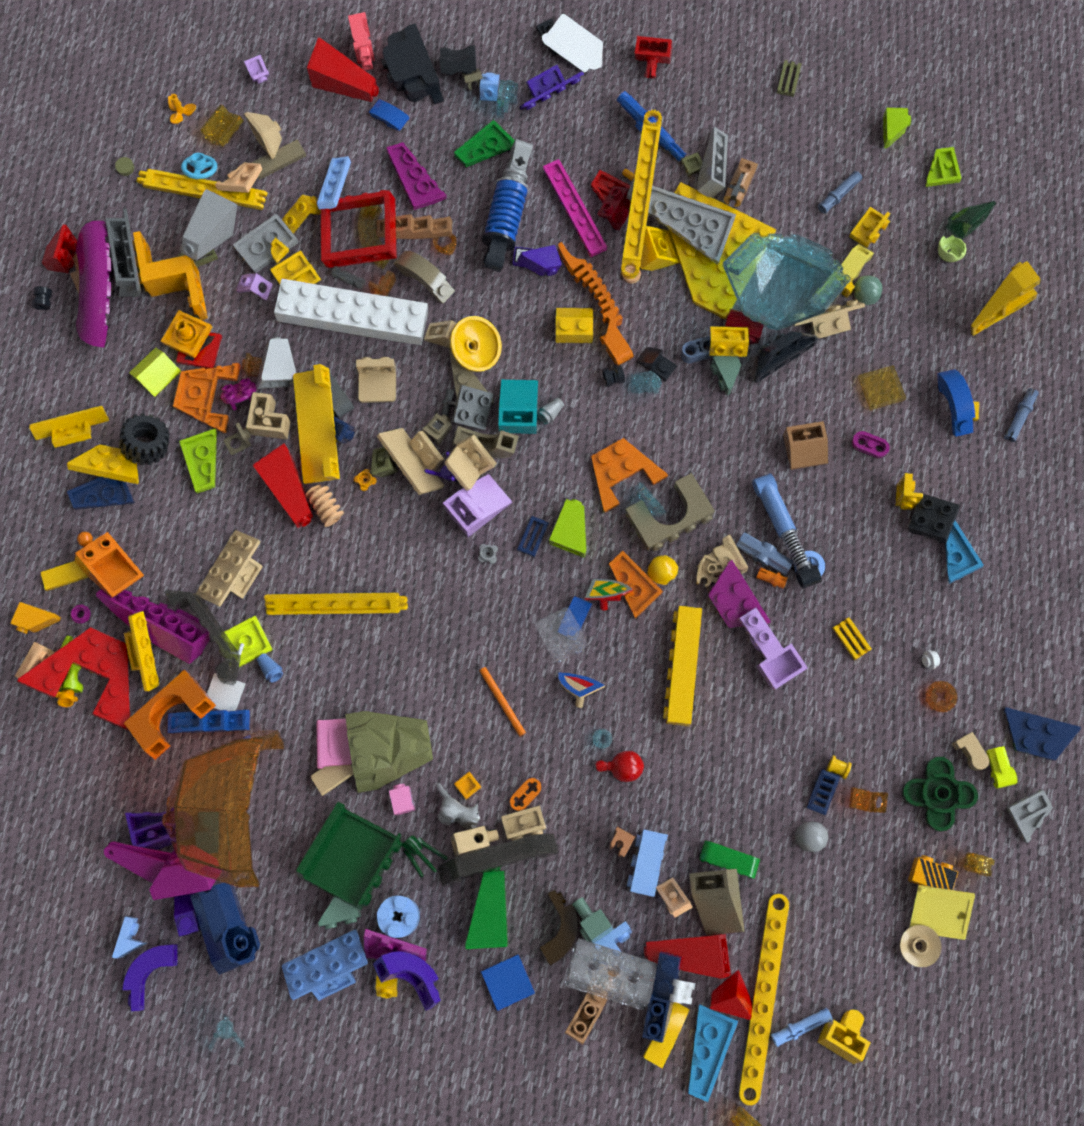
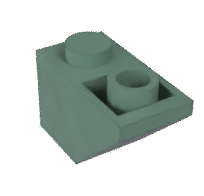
M715 356L710 365L711 371L714 375L717 374L719 378L718 385L721 391H725L726 395H729L738 376L741 363L737 356Z
M334 897L318 924L319 927L325 926L326 930L337 927V923L345 921V925L355 923L357 918L361 917V912L357 908Z

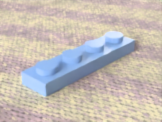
M349 156L332 158L317 201L319 209H332L337 206L351 163Z

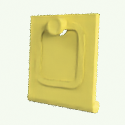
M919 885L910 927L924 925L933 929L938 936L965 940L975 893Z

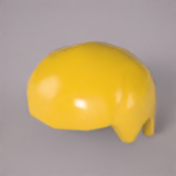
M660 555L651 561L647 574L654 582L666 585L676 578L679 567L671 557Z

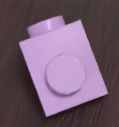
M261 55L244 61L253 82L257 81L259 84L268 80L269 72Z

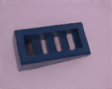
M820 770L807 809L826 815L840 776ZM823 777L833 781L832 784L822 781ZM820 785L829 788V792L820 789ZM817 793L827 796V799L825 800L816 795ZM814 800L825 804L824 808L813 804Z

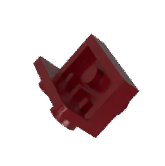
M613 186L597 214L599 217L607 218L613 229L620 231L630 213L631 201L627 199L629 189L619 186Z

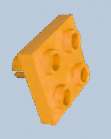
M178 310L161 342L195 358L213 327L207 322Z

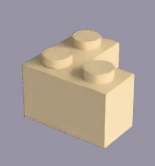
M253 392L246 428L251 435L287 440L291 422L287 414L274 413L276 402L271 394Z

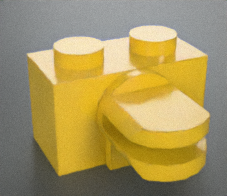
M857 1010L846 1011L840 1023L835 1020L825 1023L817 1041L852 1064L863 1062L871 1043L860 1036L864 1017Z

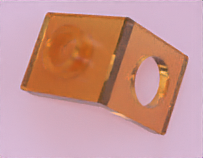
M852 787L849 807L872 813H886L888 793L870 792ZM879 797H881L882 804L879 808H877L876 801Z

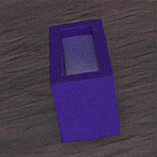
M555 245L521 252L517 259L519 264L540 276L555 275L562 265Z
M195 893L174 897V918L179 937L201 931L190 897Z

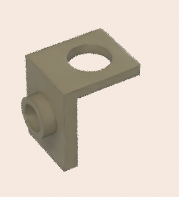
M239 422L235 424L239 432L224 439L231 455L252 446L249 441L251 435L247 428L243 429ZM237 438L241 441V446L234 449L230 443L233 439Z

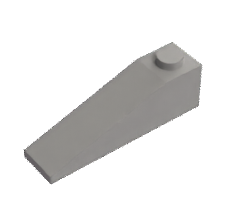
M716 127L712 128L698 176L697 187L698 192L712 198L725 188L728 135Z

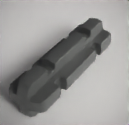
M334 266L331 272L333 277L341 278L340 280L352 286L356 285L355 287L363 289L366 284L365 279L357 278V275L346 270L342 271V268Z

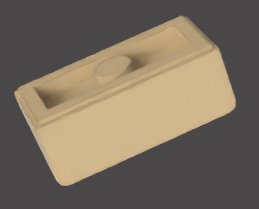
M352 765L324 767L311 775V779L323 796L353 775Z

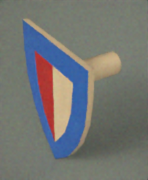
M558 672V680L561 686L576 696L575 706L578 708L583 707L585 696L605 687L604 684L586 676Z

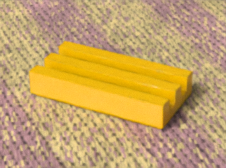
M850 617L832 628L854 660L871 650V647ZM845 624H848V626L851 628V630L853 631V633L856 635V637L858 638V640L860 641V643H861V644L863 645V647L865 648L864 650L861 648V646L859 645V643H858L857 640L854 638V636L852 635V633L849 631V629L847 628V626H846ZM839 628H842L844 630L846 635L849 637L853 645L858 650V654H856V652L851 647V645L844 637Z

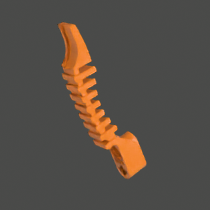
M560 242L558 244L559 255L572 276L575 275V282L578 283L583 280L582 286L585 288L589 285L588 291L590 293L595 292L594 298L596 300L599 299L598 305L602 307L600 311L603 315L602 321L604 324H609L607 333L600 337L602 345L604 344L607 348L605 350L615 365L623 364L634 357L633 352L617 326L622 324L623 318L621 314L619 315V309L617 306L615 307V301L611 299V294L609 291L606 292L607 287L605 284L602 285V279L597 277L598 273L596 270L593 271L591 263L588 264L585 259H578L572 256L564 244Z

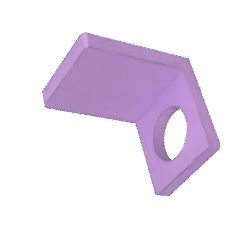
M257 273L241 276L236 291L239 293L253 292L260 298L267 300L273 284ZM261 282L264 283L266 287L264 293H261L258 289V286Z

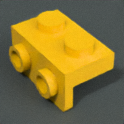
M869 207L849 237L868 248L871 243H876L880 237V230H885L890 223L888 218L891 213L887 212L884 216L872 207Z

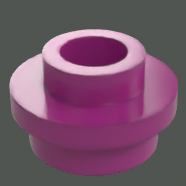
M77 605L71 611L72 620L78 624H83L90 619L91 611L85 605ZM83 611L84 616L79 618V612Z

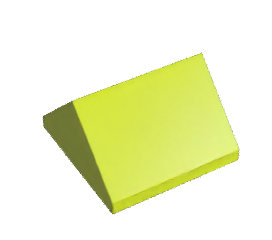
M155 348L129 374L155 397L181 373V370L164 352Z

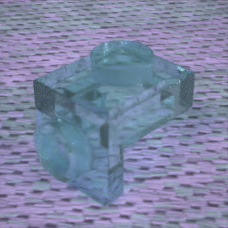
M647 371L631 374V392L633 394L649 391L659 394L661 380L654 372Z

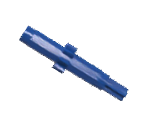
M624 91L618 96L616 101L636 121L635 127L641 132L644 116L648 110L646 111L631 95ZM653 116L648 118L650 123L657 122ZM661 126L658 144L665 150H668L680 162L686 153Z

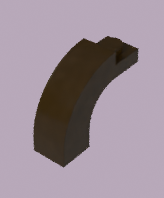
M555 890L548 893L559 913L561 920L560 929L552 940L540 946L549 965L559 961L568 953L575 941L578 928L574 906L571 904L564 907L563 904L566 903L561 891L557 893Z

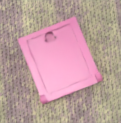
M346 719L317 720V768L352 765Z

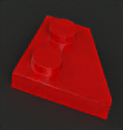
M599 170L591 183V188L602 203L606 200L613 186L628 189L631 186L602 170Z

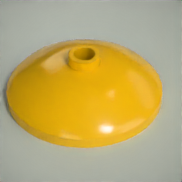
M469 316L460 320L452 329L450 335L451 352L455 360L463 368L473 372H482L493 367L500 357L501 338L497 329L488 320L478 316Z

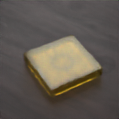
M894 365L858 376L870 411L907 399Z

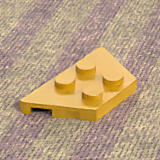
M99 444L67 463L68 470L133 484L139 483L137 462L134 464L132 459L127 460L125 454L122 455L119 448Z

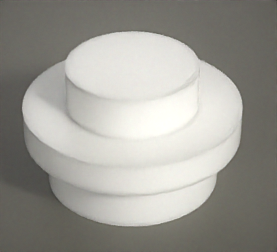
M925 651L922 656L923 665L929 670L939 666L940 658L937 652Z

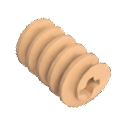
M316 485L306 492V497L309 498L310 504L317 511V515L321 517L322 523H325L324 526L329 527L335 524L344 512H337L340 505L333 506L337 500L335 498L329 499L333 494L332 492L326 493L329 489L328 486Z

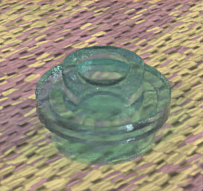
M599 729L593 735V743L600 749L608 748L612 743V735L606 729ZM602 735L606 737L604 743L599 741V737Z

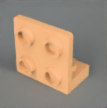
M34 642L15 677L20 678L55 652Z

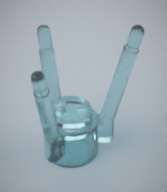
M224 1016V1019L218 1023L217 1032L213 1034L208 1047L209 1050H212L219 1037L222 1039L232 1037L239 1046L245 1047L243 1041L234 1032L233 1023L229 1021L230 1017Z

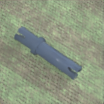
M854 171L834 191L828 193L826 199L818 205L819 211L826 214L834 205L839 204L842 197L862 180V175L858 171Z
M1027 389L1023 401L1018 404L1019 409L1004 436L1005 439L1009 440L1011 434H1013L1011 442H1016L1028 414L1033 410V404L1039 395L1037 390H1034L1032 394L1033 389Z

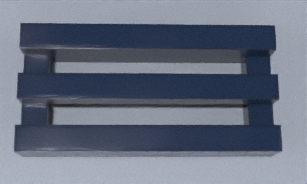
M531 516L517 551L535 558L549 522ZM535 521L537 524L525 549L523 545ZM542 524L544 526L541 530L533 551H530V548L533 544L539 527Z

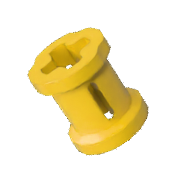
M832 755L826 771L836 773L842 776V779H846L852 763H845Z

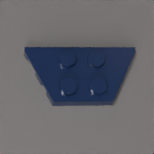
M1005 707L1003 710L1009 725V733L1013 739L1014 751L1052 761L1057 760L1081 730L1080 726Z

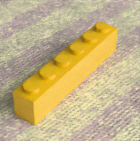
M679 606L678 610L673 613V623H676V629L672 630L671 633L674 649H670L669 661H672V668H668L667 672L670 688L666 687L665 691L668 707H664L663 718L666 719V724L691 725L702 608Z

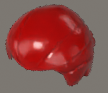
M629 750L617 754L612 762L597 761L596 769L599 772L611 771L614 778L621 782H632L642 775L644 763L636 752Z

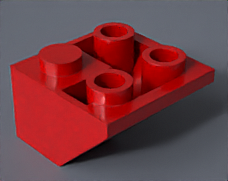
M63 224L46 247L42 264L47 270L69 274L70 268L74 265L73 256L76 252L77 239L67 225Z

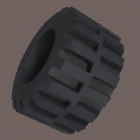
M144 413L140 414V416H137V414L133 415L132 419L127 418L126 423L123 422L120 429L119 447L121 448L122 455L125 454L127 460L132 459L134 464L139 462L140 465H144V463L152 465V462L157 463L160 461V458L163 459L165 457V453L168 450L169 430L164 421L160 422V418H153L151 414L145 416ZM145 436L153 441L144 443L135 438Z

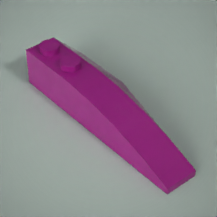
M102 589L96 592V596L129 627L128 617L143 611L150 641L188 664L192 663L202 654L216 628L181 609L174 611L167 608L168 605L160 602L158 605L149 602L147 597L132 596V592L123 590L113 598Z

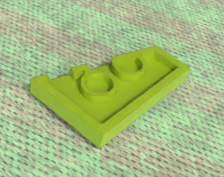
M216 429L180 440L179 442L195 492L198 494L215 488Z

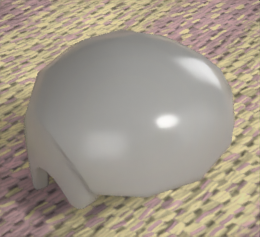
M813 821L804 822L797 828L795 833L798 846L808 852L822 850L826 847L829 839L825 826Z

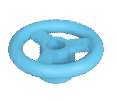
M194 153L182 162L181 170L189 178L205 179L217 171V163L208 155ZM188 164L194 167V173L187 170ZM212 167L208 172L200 174L205 168Z

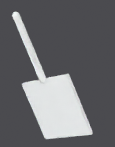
M243 643L240 644L229 678L214 673L207 695L215 703V709L236 711L245 683L232 678L244 647Z

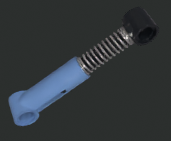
M769 473L753 479V488L757 496L761 498L778 536L784 540L783 542L791 555L790 557H792L793 563H795L797 569L796 578L800 587L805 589L821 583L822 578L815 564L812 565L807 560L808 557H806L807 555L803 551L804 549L800 545L799 539H797L796 527L777 490L775 478Z

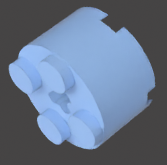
M405 896L389 897L380 905L377 911V922L380 929L392 938L410 935L419 924V908L412 899ZM395 912L403 913L401 922L394 920L396 917Z

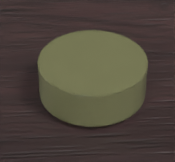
M122 157L116 161L115 168L120 175L128 176L133 173L134 164L131 159Z

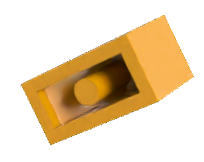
M19 602L10 624L16 626V630L27 634L30 631L35 633L59 622L61 617Z

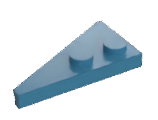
M955 520L945 544L949 584L983 567L982 561Z

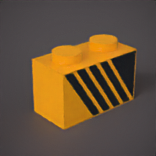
M925 855L914 858L908 878L909 882L927 887L953 890L958 871L953 870L952 865L943 862L939 865L933 862V858Z

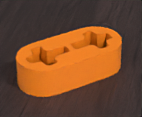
M536 778L526 780L512 795L510 805L515 811L526 809L541 791L539 780ZM528 783H537L536 788L538 790L536 792L531 791L528 795L525 793L529 789ZM525 795L526 797L522 801L524 805L522 807H515L514 804L516 802L514 799L516 797L520 799Z

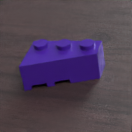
M188 811L125 813L132 846L158 850L197 836L198 828L195 816Z

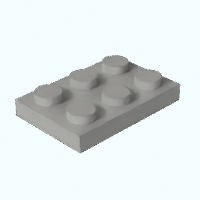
M275 214L234 243L233 246L253 272L257 273L274 261L271 255V243L274 238H277L289 249L298 244L299 241L281 218Z

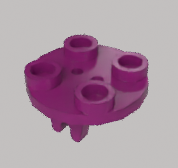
M245 378L237 384L225 385L222 388L223 392L220 398L223 403L231 404L235 411L237 410L236 403L248 398L251 403L253 392H256L257 387L249 378Z

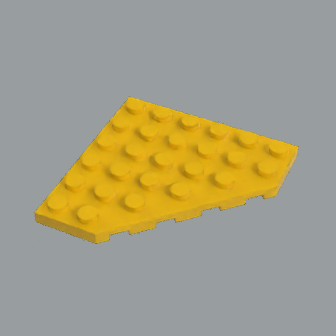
M680 182L674 192L675 194L736 214L718 265L669 230L693 304L726 320L729 310L736 303L776 233V229L712 197H707L696 189Z

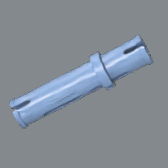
M824 1008L797 1023L788 1024L786 1028L771 1034V1037L776 1047L792 1039L794 1041L797 1040L798 1036L833 1019L829 1010Z

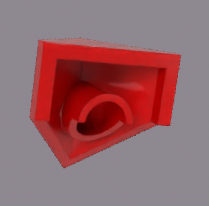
M738 970L712 992L710 1009L751 1020L752 1000Z

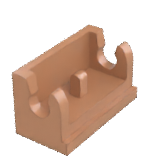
M617 827L614 831L616 834L610 843V849L618 842L616 845L618 848L622 845L618 856L624 858L635 836Z

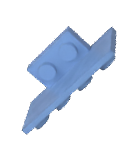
M353 930L283 964L282 969L292 1000L312 991L319 1001L356 983L352 971L367 965L368 961L358 932Z

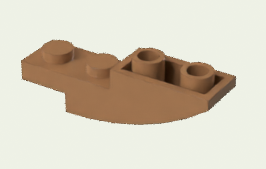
M606 965L601 967L569 1023L565 1034L580 1044H584L620 979V974Z

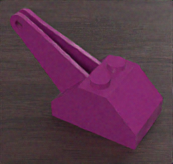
M115 841L110 842L104 849L105 857L153 883L149 889L153 900L211 890L223 869L218 857L195 844L178 845L172 853L126 845Z

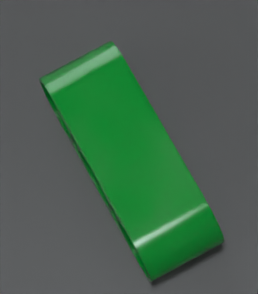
M706 840L699 857L700 861L708 862L722 869H737V874L746 875L751 879H755L760 863L759 858Z

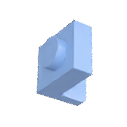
M494 73L482 74L480 100L497 101L499 75Z

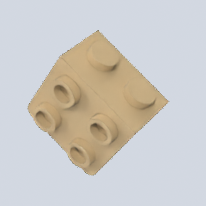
M365 357L361 360H356V367L359 373V401L361 403L394 402L396 400V365L394 359L389 357H381L380 359Z
M474 434L457 443L445 461L448 470L452 472L460 485L467 491L472 489L481 474L494 468L497 464Z

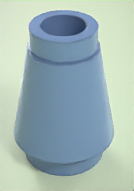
M264 653L257 658V662L266 680L273 683L283 676L282 667Z

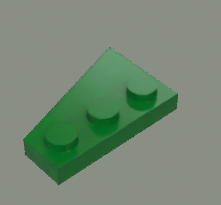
M493 120L454 152V156L467 168L511 150L515 140Z

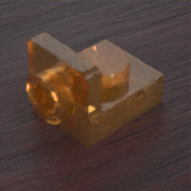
M387 271L385 276L383 275L380 278L379 285L370 281L368 286L371 294L388 296L396 282L395 274Z
M246 353V358L242 360V369L247 376L258 377L262 358L252 357L251 353Z

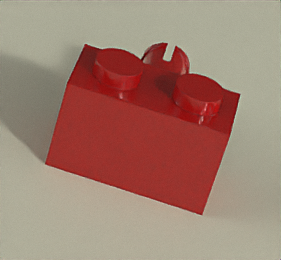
M637 36L635 60L647 62L646 78L650 77V71L651 78H656L657 63L670 64L673 47L672 39Z

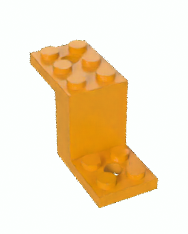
M140 231L133 232V248L137 253V256H135L136 266L140 269L138 277L140 284L144 286L145 292H149L151 297L187 290L190 292L188 303L190 308H193L194 314L198 315L200 320L208 319L199 270L193 259L184 255L153 262L150 247Z

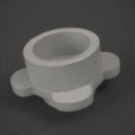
M480 545L479 562L483 563L486 561L494 564L497 561L496 552H498V547L495 545Z

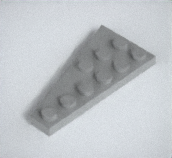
M633 179L627 194V199L630 201L632 199L635 179ZM652 186L648 214L718 265L736 214Z

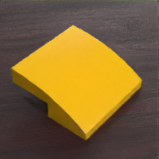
M301 250L270 269L279 284H281V279L316 284L321 281Z

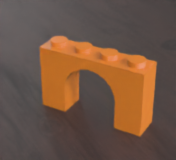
M183 670L124 722L142 749L155 760L170 747L160 732V721L168 709L174 705L184 703L202 719L216 706L199 683L186 670Z

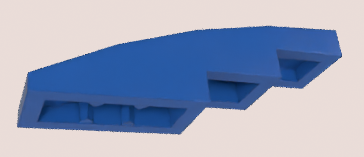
M249 710L210 711L202 719L193 711L168 713V733L249 730Z

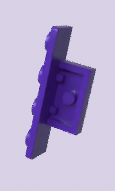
M555 65L528 80L526 84L533 99L522 104L519 108L522 110L526 107L529 110L536 106V101L541 99L543 102L551 97L550 93L556 91L558 94L565 90V85L571 83V85L581 81L580 77L584 75L583 71L565 80L558 65Z

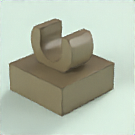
M476 68V71L469 74L461 72L463 80L467 83L470 90H472L471 83L474 81L480 87L479 79L483 78L479 68Z

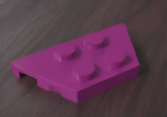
M728 560L725 569L708 593L709 598L728 628L742 627L743 625L739 618L757 608L767 624L771 623L733 560Z

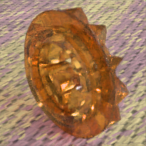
M936 681L928 686L925 693L926 702L931 709L937 712H947L954 708L958 697L955 688L950 683ZM946 691L944 695L946 700L936 702L938 698L937 692L940 694Z

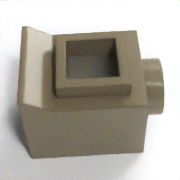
M436 413L423 428V431L427 436L433 437L435 443L439 445L452 430L451 420L444 414L440 416Z

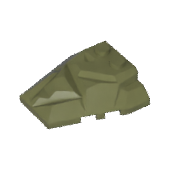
M370 711L345 714L352 768L358 793L377 790L433 760L427 720Z

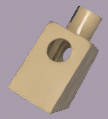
M485 826L454 833L450 837L455 857L486 849L490 846L489 842L499 840L497 829L494 828L486 831ZM476 836L480 838V842L478 843L474 840V837Z

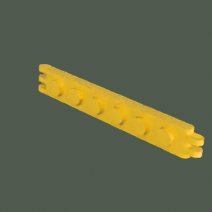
M153 169L139 171L138 175L140 177H137L136 180L148 189L201 198L204 190L207 189L238 204L237 206L263 210V204L266 201L264 197H267L268 194L264 190L253 188L248 193L217 190L216 181L192 179L185 175Z
M399 593L267 594L264 596L266 601L265 607L267 608L266 614L399 613L401 610L408 608V603H406L407 597L399 596Z

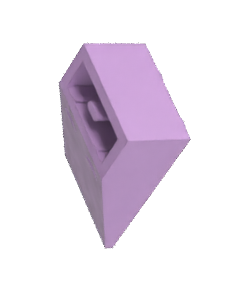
M488 474L477 480L472 489L467 491L463 488L443 502L446 512L469 537L509 506L512 501Z

